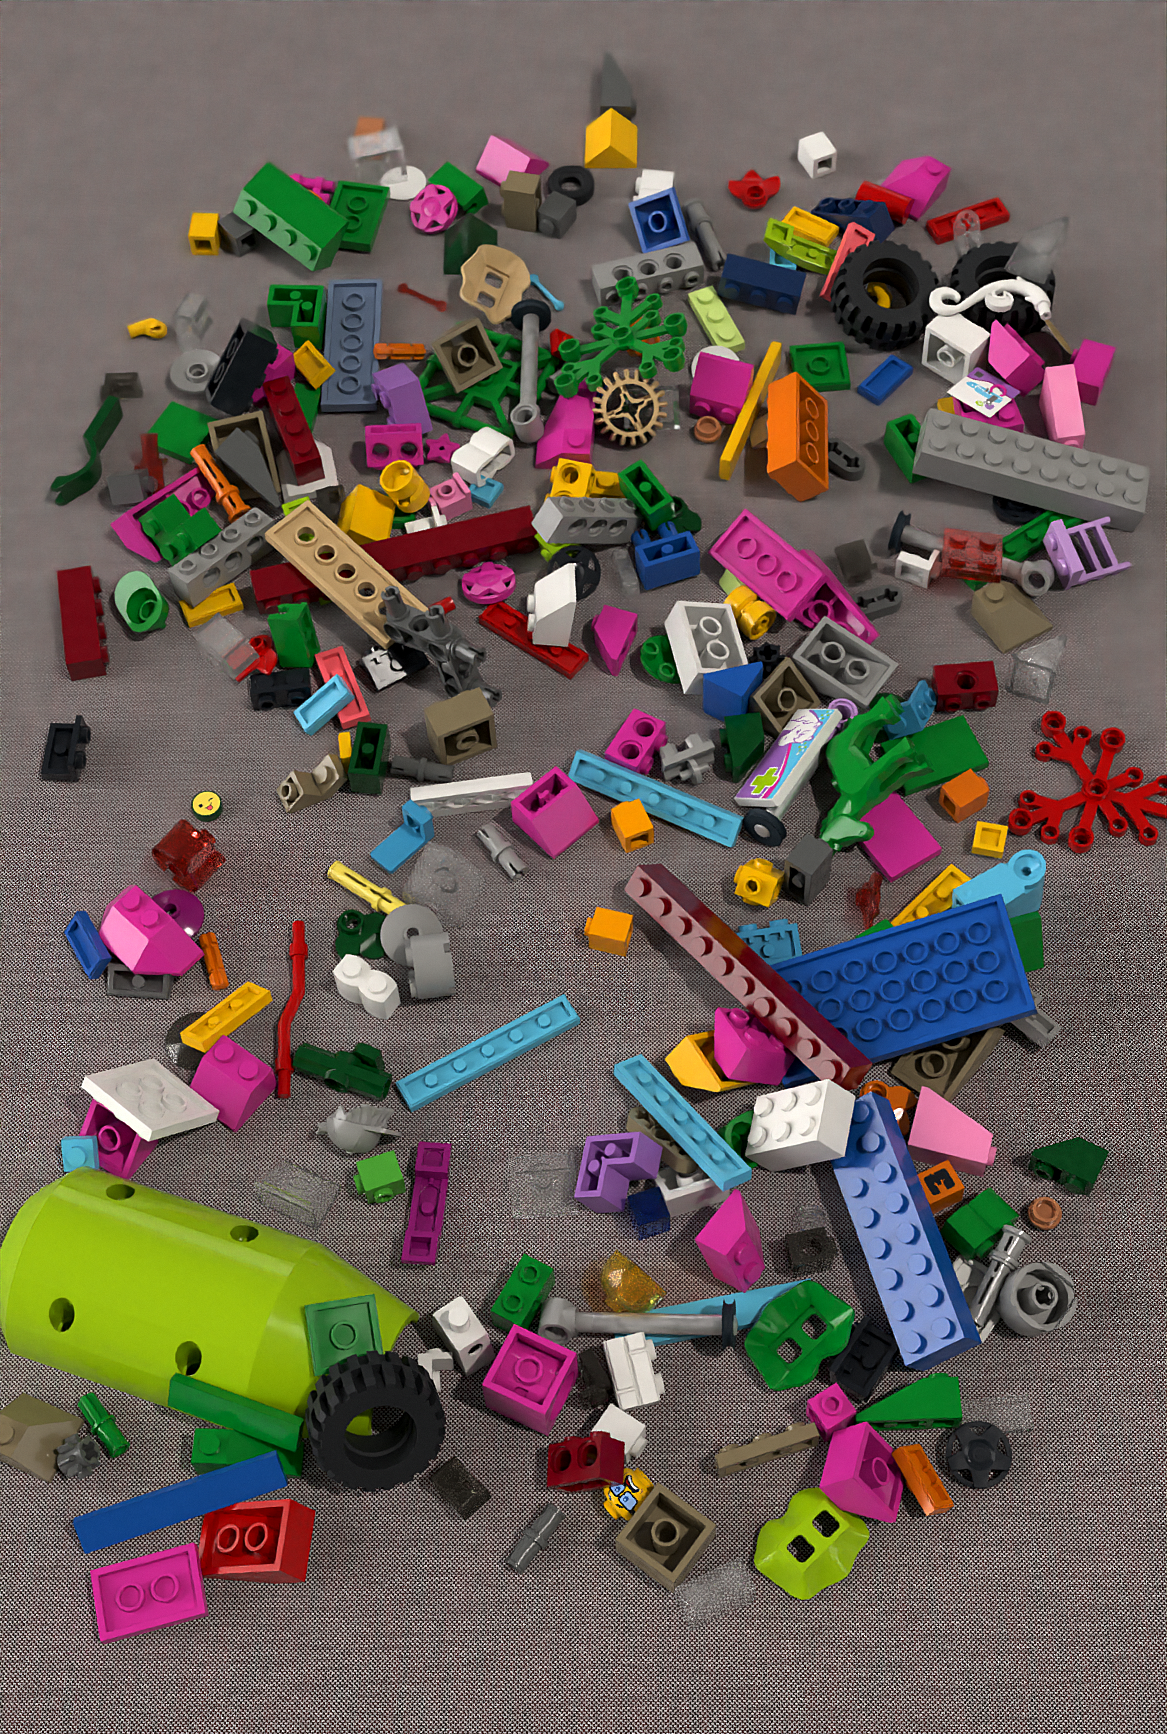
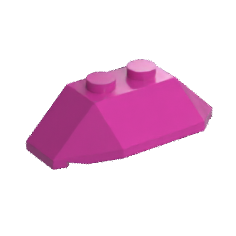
M129 885L106 906L98 934L104 945L134 974H171L172 976H182L205 955L177 922L137 885Z

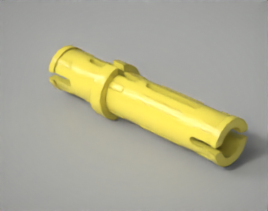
M335 861L328 870V878L333 879L352 893L369 902L371 907L377 912L383 911L389 915L394 909L407 905L394 897L392 892L386 887H378L362 875L343 865L340 861Z

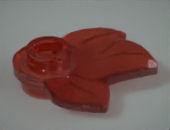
M873 872L869 881L865 882L862 888H858L856 892V906L860 907L863 913L865 931L873 926V919L880 914V887L883 877L880 873Z

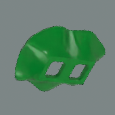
M805 1280L771 1300L765 1306L758 1320L745 1337V1351L762 1375L769 1389L782 1391L806 1385L816 1377L822 1359L841 1353L847 1346L855 1311L853 1307L829 1292L821 1284L812 1280ZM812 1315L819 1316L827 1325L826 1331L817 1339H811L802 1329V1325ZM787 1339H793L802 1348V1354L791 1364L787 1363L778 1354V1348Z

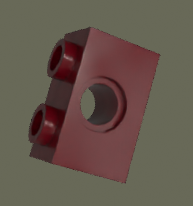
M993 661L933 666L931 685L937 699L936 712H956L964 709L985 710L989 707H996L999 689Z

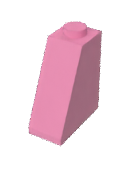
M1074 364L1046 367L1039 408L1050 441L1083 449L1086 434Z
M922 1086L907 1145L911 1159L932 1165H938L948 1160L954 1170L983 1177L986 1166L993 1167L997 1147L991 1146L993 1134L933 1090Z

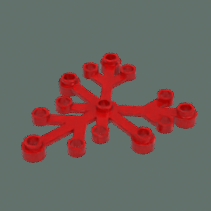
M1059 711L1046 712L1042 717L1041 731L1045 736L1053 738L1059 747L1053 746L1047 741L1039 742L1035 750L1036 759L1041 762L1055 759L1071 764L1083 785L1080 792L1058 801L1037 795L1032 790H1024L1021 792L1018 801L1020 808L1014 809L1009 815V830L1017 836H1023L1031 831L1033 825L1047 820V823L1041 829L1040 839L1045 844H1055L1059 838V824L1063 812L1086 803L1079 826L1072 828L1068 837V846L1073 852L1085 853L1093 845L1094 833L1091 827L1098 807L1109 822L1108 832L1112 836L1122 837L1126 834L1128 822L1119 815L1112 804L1115 803L1123 806L1138 829L1139 842L1144 846L1154 845L1158 838V830L1150 825L1142 812L1167 819V805L1147 800V798L1156 794L1167 796V788L1159 786L1161 783L1167 785V776L1161 775L1154 782L1128 793L1116 791L1125 786L1131 788L1140 786L1144 776L1140 768L1129 767L1125 773L1107 780L1114 755L1121 752L1125 744L1126 737L1123 731L1110 727L1102 732L1099 745L1103 752L1094 776L1082 759L1084 748L1091 740V730L1086 726L1076 727L1072 736V744L1064 732L1066 717ZM1084 734L1086 738H1080L1077 735ZM1045 749L1049 751V753L1043 754L1040 752V750ZM1129 775H1135L1138 779H1131ZM1091 791H1098L1100 794H1095ZM1030 798L1033 802L1027 803L1023 799ZM1016 823H1022L1025 826H1018ZM1114 824H1119V825H1121L1123 828H1122V829H1116L1113 825H1114ZM1045 832H1053L1055 836H1047ZM1150 833L1153 837L1147 838L1143 834ZM1081 840V841H1083L1085 844H1079V843H1077V842H1075V841Z

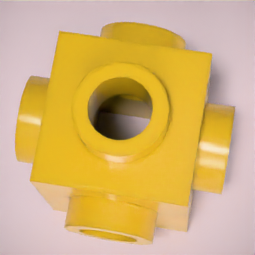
M761 858L751 859L744 866L740 865L735 874L734 883H737L734 894L741 896L742 900L750 905L758 906L761 904L770 907L778 899L784 881V871L774 868L773 863Z

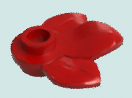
M751 169L745 174L742 181L729 180L728 189L733 196L742 199V203L746 207L759 209L767 204L768 198L779 192L781 183L779 176L763 180Z
M268 635L255 636L246 646L239 648L229 657L227 666L233 667V675L237 682H241L256 668L264 675L272 673L278 657L274 652L273 640Z

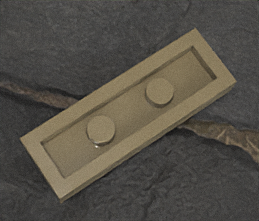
M797 1422L786 1427L783 1433L774 1436L771 1433H764L753 1438L752 1443L740 1447L738 1444H731L721 1448L719 1454L714 1456V1467L718 1478L818 1446L819 1433L815 1422L807 1425L804 1422Z

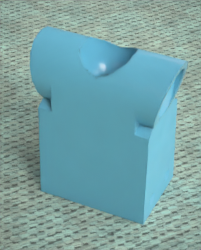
M1031 849L1015 853L1008 863H1000L953 889L952 909L1002 894L1009 918L1039 910L1043 898L1046 861L1039 852Z

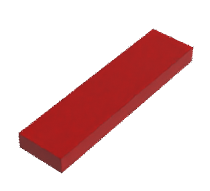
M502 601L490 604L478 617L480 624L570 680L589 661V654L571 643H568V647L533 644L532 632L527 631L528 617Z

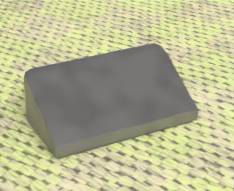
M109 963L107 995L170 999L174 976L171 974H134L124 963Z

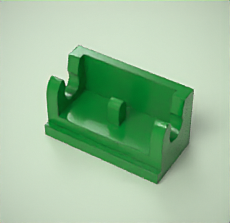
M449 161L428 179L429 185H443L453 192L461 209L466 211L470 208L466 212V215L472 217L483 206L489 204L484 187Z
M307 602L278 605L279 612L287 613L270 614L267 621L281 667L311 668L315 661L314 655L320 653L321 649Z

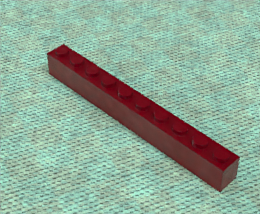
M527 505L359 546L399 582L418 580L424 575L433 573L443 574L451 569L462 566L472 567L479 562L487 560L497 561L512 554H527L534 549H538L539 543L534 537L538 532L531 524L534 520L531 507ZM328 552L318 556L323 560H329L334 557V554ZM291 562L249 571L260 615L278 613L277 606L281 604H301L302 602H307L309 605L311 602L319 601V598L325 601L331 600ZM351 570L339 572V576L342 578H350L354 575Z
M662 863L638 865L624 889L631 898L821 1081L829 1079L847 1091L859 1087L873 1064L863 1053Z

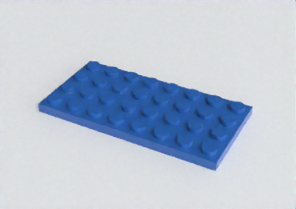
M1002 894L769 965L872 1063L1038 1014ZM796 1057L784 1075L782 1082L784 1087L789 1089L819 1080V1078Z

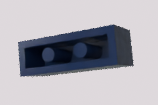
M728 253L717 295L796 315L807 273Z

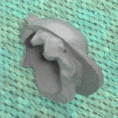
M363 1104L354 1109L350 1108L348 1113L345 1112L344 1106L340 1105L335 1113L327 1117L326 1122L318 1123L316 1135L328 1134L329 1139L337 1147L353 1155V1153H366L374 1149L382 1135L401 1137V1132L387 1129V1122L392 1114L395 1113L392 1108H377Z

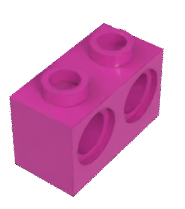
M421 423L365 426L367 468L373 467L375 470H384L387 465L397 460H406L414 468L418 467V465H424ZM406 443L416 446L412 451H405L401 447ZM376 445H385L388 449L385 452L379 453L373 448Z
M634 708L605 751V759L641 775H647L652 768L654 756L661 747L667 744L666 722Z

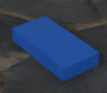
M891 354L857 387V393L875 405L880 406L913 374L914 367Z
M77 911L64 933L88 978L99 979L112 958L87 912Z

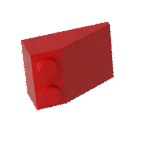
M292 1499L240 1502L204 1514L198 1548L202 1577L273 1584L305 1582L316 1511Z

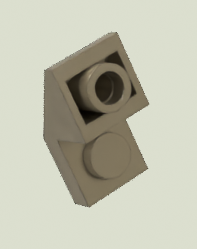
M328 754L312 773L293 770L276 791L286 812L294 813L331 798L348 780V776L338 756Z

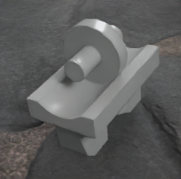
M696 733L685 739L686 750L678 753L674 744L661 747L659 749V757L662 764V777L664 781L668 782L680 777L681 781L691 778L695 785L702 783L701 773L709 771V765L715 763L713 755L715 746L712 740L705 741L699 733Z

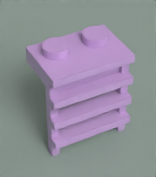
M1109 516L1066 529L1062 519L1050 523L1043 543L1064 590H1068L1071 586L1078 584L1085 585L1087 581L1094 579L1097 581L1101 580L1103 576L1110 574L1113 576L1117 575L1120 571L1131 567L1129 561L1118 564L1101 527L1110 524ZM1092 529L1109 567L1102 569L1086 531ZM1076 534L1093 572L1086 574L1071 541V535Z

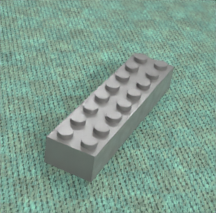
M929 408L920 428L912 473L1087 521H1094L1109 516L1111 522L1106 526L1133 533L1145 513L1150 468Z

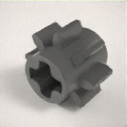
M76 1433L66 1438L65 1444L57 1447L59 1452L57 1456L58 1466L63 1473L67 1474L68 1478L78 1475L80 1480L92 1475V1469L101 1464L98 1461L100 1458L99 1446L93 1439H90L89 1435L80 1439Z

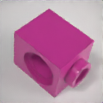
M837 1382L807 1401L806 1415L811 1423L815 1422L818 1433L825 1442L832 1439L834 1431L854 1425L857 1411Z

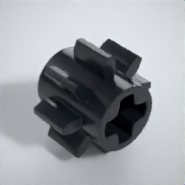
M765 642L759 648L753 647V656L749 657V664L762 661L763 678H767L786 658V655H780V645L775 646Z

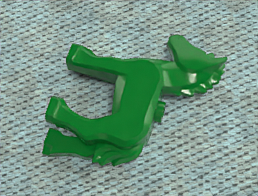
M892 693L886 698L882 696L871 711L856 715L853 719L849 717L847 722H844L841 731H838L827 745L826 760L834 776L831 782L835 789L841 793V796L835 803V806L827 812L828 816L822 821L820 829L822 833L819 838L826 841L833 849L832 857L842 847L850 846L856 842L869 841L873 837L875 832L873 826L867 822L859 821L872 808L881 804L893 791L899 789L908 780L936 771L927 755L924 753L918 755L915 744L908 737H904L894 748L876 762L869 757L874 740L882 726L888 724L895 725L902 720L899 715L905 712L900 701Z

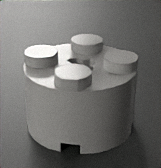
M448 932L410 936V940H404L407 967L414 966V970L408 971L411 998L418 997L419 1000L456 995Z
M1031 1263L1008 1274L995 1301V1309L1013 1331L1028 1337L1040 1336L1063 1327L1072 1319L1077 1308V1298H1075L1073 1291L1074 1283L1069 1274L1054 1263Z

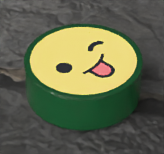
M202 791L192 799L191 807L194 816L200 821H214L223 812L221 798L216 792Z

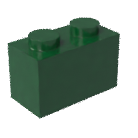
M358 722L348 769L352 792L382 795L391 748L388 724Z

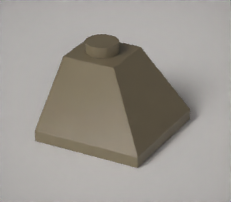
M479 317L466 319L444 331L431 342L455 393H459L503 368Z
M997 580L974 592L970 613L1003 654L1053 629L1050 621L1021 586Z
M23 1393L0 1411V1461L50 1484L59 1469L57 1463L59 1452L57 1447L65 1444L66 1438L76 1433L78 1434L85 1421Z

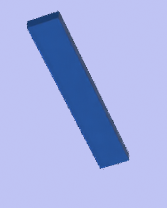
M277 1450L75 1517L73 1525L84 1553L87 1554L288 1486V1479Z

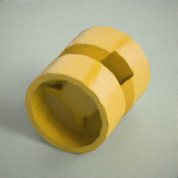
M397 460L387 465L382 471L380 485L401 511L413 513L423 508L428 502L430 489L411 463L406 460Z
M746 585L737 587L723 602V604H731L738 629L751 640H756L763 636L775 621L776 611L766 602H761L759 596Z

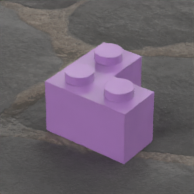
M404 363L372 374L375 382L371 384L373 394L376 400H381L384 409L387 408L390 417L386 418L387 425L421 423L422 434L433 430L420 381Z
M640 1131L587 1136L574 1198L596 1213L624 1212L629 1182L631 1180L657 1179L663 1147Z

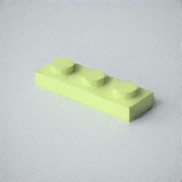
M713 285L688 293V303L712 345L726 347L734 353L744 350L745 341Z

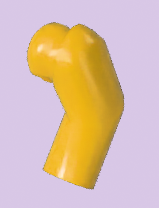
M881 282L869 283L867 291L870 292V296H877L878 301L876 304L889 308L893 296L887 285Z
M151 317L127 326L131 338L145 334L158 339L167 334V326L163 322Z

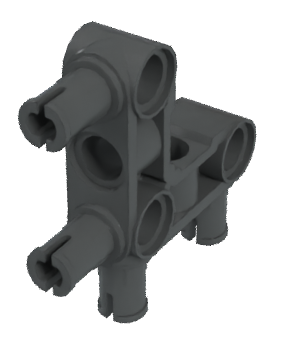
M397 586L386 587V592L382 591L381 593L382 600H384L387 609V621L383 625L386 634L397 643L427 653L435 661L443 688L449 697L452 698L465 690H473L480 687L489 706L495 707L497 705L496 702H500L502 699V691L484 683L477 668L482 665L481 662L484 663L486 660V650L470 644L462 630L447 621L445 611L441 605H432L429 607L430 611L426 610V612H423L405 604Z

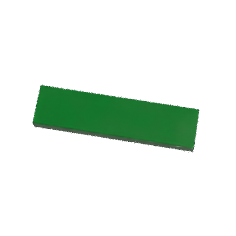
M177 1372L171 1378L168 1406L296 1452L300 1447L304 1418Z

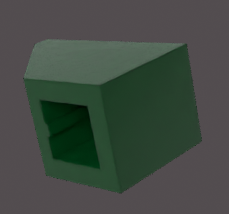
M760 712L724 716V729H719L720 745L727 749V754L723 755L725 772H731L733 783H739L764 754L765 736Z
M1080 1137L1035 1149L1031 1155L1028 1169L1032 1170L1041 1179L1053 1180L1064 1185L1073 1194H1083L1089 1197L1105 1165L1109 1151Z

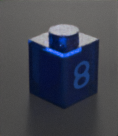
M659 1186L627 1196L628 1214L639 1241L670 1231V1213Z

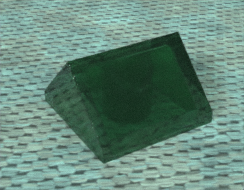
M470 212L446 230L444 241V275H462V265L472 257L479 246L489 244L498 247V231Z

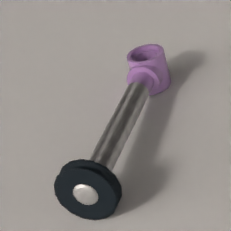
M838 698L829 704L828 709H838L843 715L842 719L844 720H840L780 807H768L766 811L759 808L749 809L747 816L743 818V826L752 838L771 847L781 845L782 840L787 836V830L781 819L825 758L830 739L838 731H841L844 722H847L849 717L853 719L854 716L858 715L857 707L852 701Z

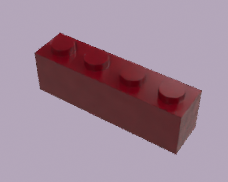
M289 376L264 382L262 388L266 406L298 486L324 479L321 455Z
M91 565L58 570L56 575L65 662L71 680L75 681L107 675L105 663H110L108 646H103V640L108 639L105 622H101L100 616H105L103 601L98 599V593H102L100 577L94 576Z

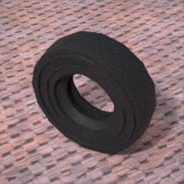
M565 165L554 170L549 176V195L555 191L576 200V207L584 205L594 195L595 181L592 173L585 167ZM569 181L581 184L579 189L573 191L565 190L561 186Z

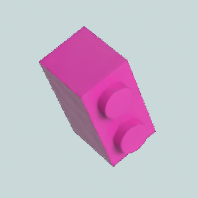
M1083 339L1080 349H1074L1070 364H1074L1080 402L1096 406L1111 370L1116 347Z

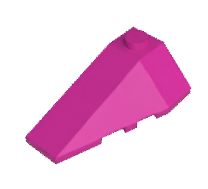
M586 378L579 383L576 395L570 398H564L562 395L559 396L544 427V434L537 441L535 468L552 469L553 466L558 465L559 458L592 464L596 414H594L592 409L597 408V403L592 400L593 397H598V391H589L585 382Z
M199 467L194 468L128 510L110 524L126 548L155 563L164 558L152 538L144 532L138 519L172 494L176 495L190 516H193L202 508H206L216 493Z
M802 549L799 553L829 578L798 613L795 619L814 629L825 615L871 645L880 636L879 632L813 550Z

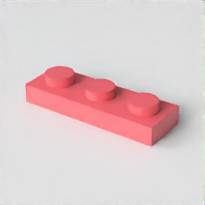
M855 222L848 224L820 297L831 302V288L845 258L850 252H854L858 246L862 244L868 246L869 242L873 241L875 237L874 233Z
M343 646L315 654V660L324 684L338 674L344 679L355 696L349 704L337 713L342 729L356 726L358 722L371 721L370 713Z

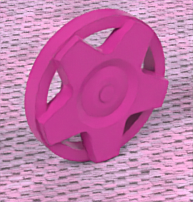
M434 184L425 186L410 205L412 222L420 231L427 234H437L447 229L454 221L458 210L457 199L453 192L443 185ZM438 191H443L446 193L439 195ZM451 205V211L448 215L446 209ZM434 222L440 224L437 227L430 228Z
M493 562L483 563L482 566L465 573L462 578L464 596L478 604L500 602L509 597L516 588V578L513 570L503 565L493 564ZM511 581L509 586L506 587L505 583ZM467 586H471L472 589L469 591Z

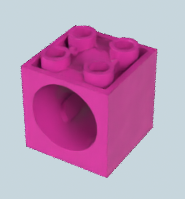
M513 1324L482 1383L486 1407L548 1436L579 1377L577 1353Z

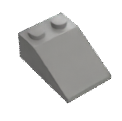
M825 615L791 658L813 691L836 699H848L856 706L865 709L899 665Z

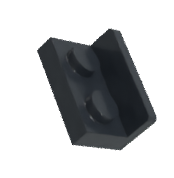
M397 642L386 650L384 648L380 649L378 645L362 653L364 657L359 662L361 669L365 668L377 692L430 665L424 652Z
M309 668L272 672L270 675H250V697L254 711H268L287 706L299 707L312 696Z

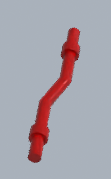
M294 921L292 923V944L289 946V958L292 960V993L278 1022V1058L274 1060V1073L278 1075V1098L281 1099L291 1097V1074L294 1073L292 1066L294 1060L291 1058V1024L305 995V960L308 959V945L305 943V922Z

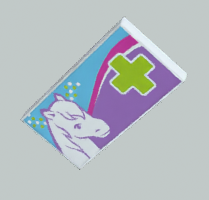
M798 709L737 793L734 800L740 806L780 807L842 719L843 715L839 710Z

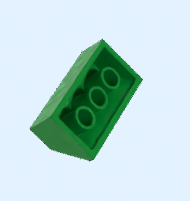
M267 162L243 187L233 210L236 215L312 272L331 266L350 222L271 162Z

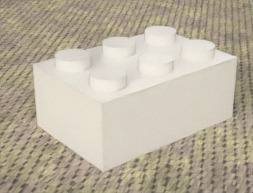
M676 602L664 625L684 694L703 695V674L748 664L731 604Z
M829 1079L758 1096L754 1106L745 1156L771 1172L844 1157L856 1096Z

